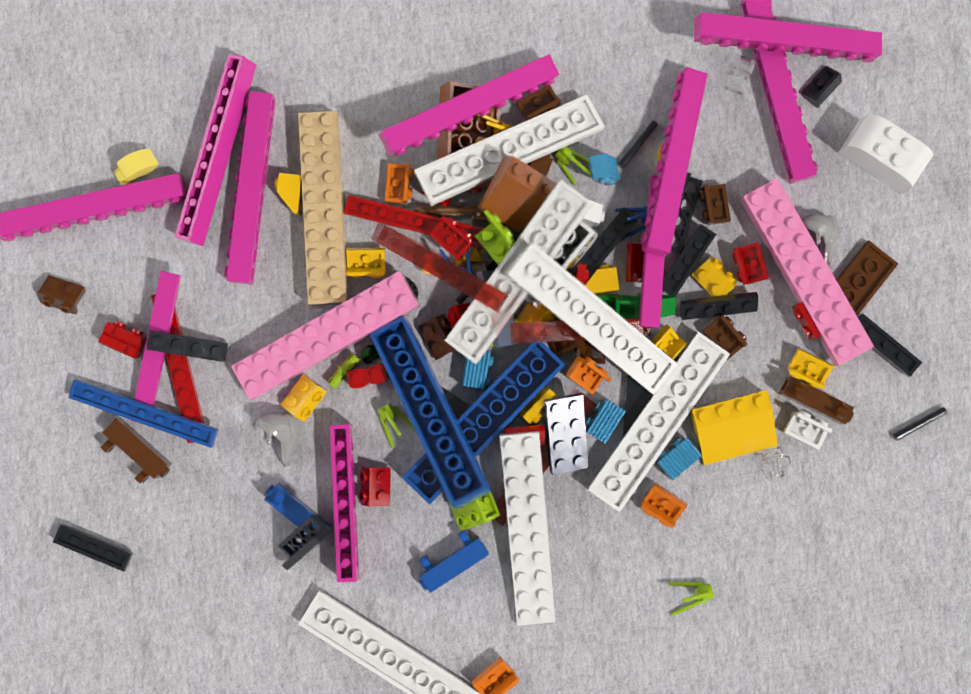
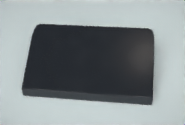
M825 65L804 88L801 95L818 108L842 82L841 73Z

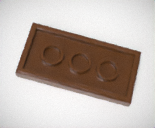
M869 240L864 243L836 279L856 316L860 314L899 264Z

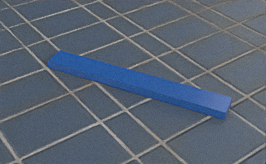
M77 379L73 380L68 397L209 448L214 446L219 430L218 428Z

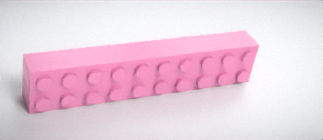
M778 178L743 196L740 202L797 302H803L822 335L818 339L833 365L840 366L873 348L874 345Z
M399 271L231 367L249 400H254L364 339L375 330L421 307L404 274Z

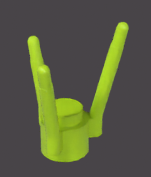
M566 146L556 153L557 164L563 169L573 185H576V182L564 164L569 165L573 162L585 173L592 176L591 171L576 160L575 157L590 165L589 160L575 152L572 148Z
M391 403L377 411L380 415L378 418L383 425L391 448L395 446L387 423L392 425L398 436L401 435L394 422V419L397 418L395 414L416 432L413 424L396 406L392 407Z
M703 581L669 582L670 586L698 587L695 589V595L682 599V602L695 599L697 601L672 612L671 616L714 599L712 586L704 584Z

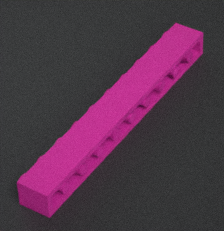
M742 0L740 5L744 17L777 21L776 17L772 14L771 0ZM752 48L789 183L792 184L811 179L817 175L818 168L816 162L812 159L811 154L813 150L811 144L807 141L806 125L802 123V109L796 101L797 91L791 83L792 73L786 65L787 55L785 52L775 53L774 50L757 51L756 48Z
M701 12L694 19V42H700L702 45L737 46L738 49L756 48L757 51L774 50L775 53L792 52L793 55L810 54L811 57L827 56L829 59L839 57L845 58L847 61L862 60L865 63L873 62L882 55V32Z
M228 54L175 233V238L188 243L204 246L244 110L246 97L248 96L256 69V64L244 56Z
M550 54L387 128L379 134V137L389 156L393 154L396 157L407 152L406 148L410 146L413 149L424 144L423 140L427 138L430 141L441 136L440 132L444 130L447 133L451 132L461 122H463V125L472 122L474 120L473 117L476 115L483 117L489 114V109L493 107L500 109L507 105L506 101L512 99L515 102L523 97L522 94L525 92L532 94L539 90L538 86L544 84L546 87L555 82L554 79L559 76L558 70Z
M686 67L676 77L675 83H677V88L672 95V101L674 102L668 113V118H670L669 125L666 126L664 131L666 139L661 146L660 153L662 157L656 168L658 177L653 183L654 195L649 201L651 209L645 219L646 231L641 238V244H643L641 251L661 257L666 256L671 251L708 73Z
M250 91L249 97H246L245 107L248 109L247 116L243 118L245 133L241 136V146H243V149L238 158V163L240 164V172H237L236 175L238 190L234 192L236 206L232 210L231 219L234 222L233 228H230L229 231L231 247L227 249L229 263L224 271V276L227 277L226 281L231 283L253 285L276 102V98L271 93Z
M176 173L1 212L0 239L3 242L15 240V237L18 236L26 238L33 236V233L36 232L49 233L54 228L68 229L72 224L86 225L89 224L90 220L103 221L107 220L108 216L127 215L126 212L130 211L139 213L145 211V208L148 207L154 209L164 207L166 203L180 204L187 196L183 176Z

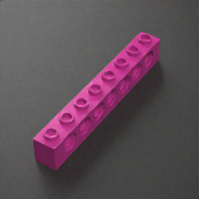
M352 424L330 425L337 583L357 582L359 579Z

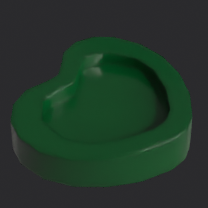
M374 345L365 346L361 351V358L364 363H371L373 359L379 357V353Z

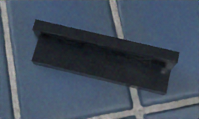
M688 172L679 208L680 214L678 215V218L682 216L685 226L680 230H677L675 227L674 235H677L680 242L678 248L671 246V251L677 253L682 251L703 180L690 177L691 173ZM688 182L697 184L696 191L691 194L686 190ZM688 199L691 207L683 212L681 209L682 201Z
M314 513L278 545L289 556L281 565L286 570H289L316 547L331 530Z

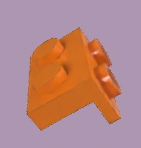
M388 163L385 202L408 204V199H412L413 188L410 187V180H414V169H411L410 163H406V165Z
M577 356L565 374L592 395L603 379L608 382L611 381V378L606 375L607 371L600 366L596 367V362L589 357L583 359Z
M654 483L642 499L640 508L647 515L658 519L664 526H669L673 529L676 520L686 509L687 503Z
M500 656L472 680L471 683L480 694H505L519 682V678L515 671Z

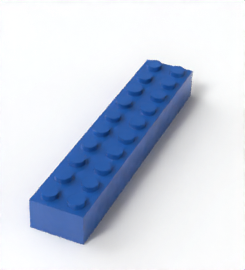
M402 316L370 333L369 335L452 507L459 509L490 493L492 489L409 321Z
M539 338L458 419L475 457L565 366ZM427 453L402 477L429 505L444 491Z

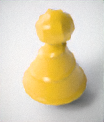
M473 247L469 251L470 261L483 262L482 254L485 253L484 249L480 251L479 248ZM466 255L459 261L456 259V264L463 266L466 262Z

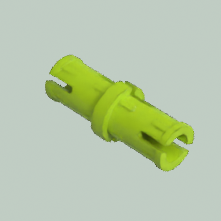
M351 352L346 360L337 366V370L327 380V383L337 389L340 383L347 377V373L352 371L361 359Z

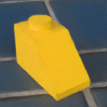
M279 173L278 178L275 179L277 193L296 216H301L303 199L301 175Z
M611 265L600 266V269L596 270L585 287L593 294L619 291L617 268H611Z

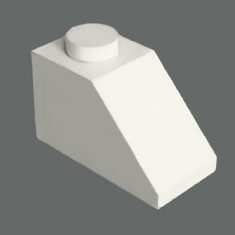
M591 201L594 204L581 221L586 225L598 227L600 222H604L605 211H602L603 205Z

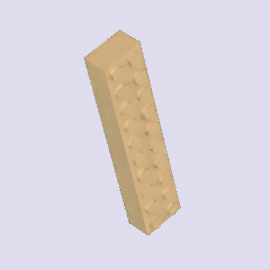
M337 111L298 113L308 305H340L349 300L348 276H346L347 256L340 118Z

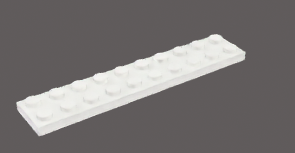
M585 95L414 170V173L432 206L493 179L503 157L515 156L527 164L604 130L605 126L588 95Z
M560 180L445 341L477 364L528 295V292L507 276L506 273L530 242L534 243L551 259H554L594 203Z
M530 242L506 273L507 276L650 393L655 394L676 367L677 363L534 243Z
M697 332L677 360L676 367L656 393L653 394L587 490L620 512L730 354L703 334Z
M539 431L501 434L500 444L517 626L556 622Z
M319 590L298 625L407 694H480L471 685Z

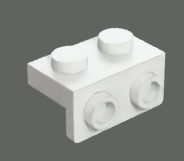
M801 410L800 412H792L783 433L820 450L827 433L832 431L831 428L827 427L828 423L820 419L815 421L810 418V414Z

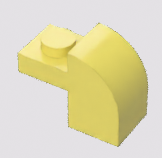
M150 148L138 150L117 162L118 168L114 171V174L121 186L133 183L140 176L149 175L159 163Z

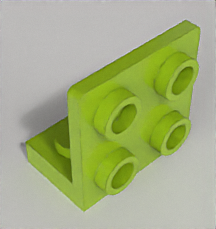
M486 210L484 213L490 225L475 235V237L499 266L515 244V240L512 238V234L507 227L502 226L495 213L490 214Z
M491 492L459 509L453 508L447 497L461 531L485 524L500 516Z

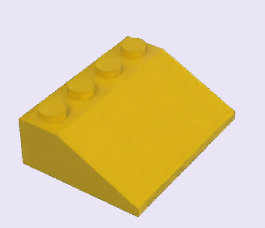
M767 390L692 408L689 412L698 448L702 455L703 465L778 446L773 409Z

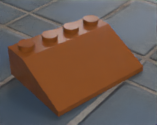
M449 81L440 86L439 105L479 86ZM496 107L489 109L490 113L487 116L500 121V109H496ZM476 115L473 117L474 120L466 125H463V122H461L451 132L447 133L446 130L440 132L437 160L477 143L475 140L478 138L493 136L494 127L486 124L488 120Z
M515 156L503 157L478 209L483 212L488 210L490 214L495 213L502 224L521 235L557 186V183Z

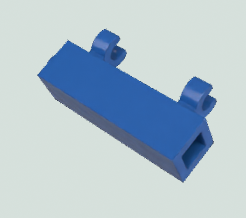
M280 483L275 486L272 484L265 492L267 496L264 500L297 527L313 513L330 529L333 527Z
M463 530L458 536L464 543V546L434 566L427 555L420 558L419 561L426 570L420 574L421 580L419 582L424 590L428 589L431 593L487 557L489 551L478 536L471 540L466 530Z

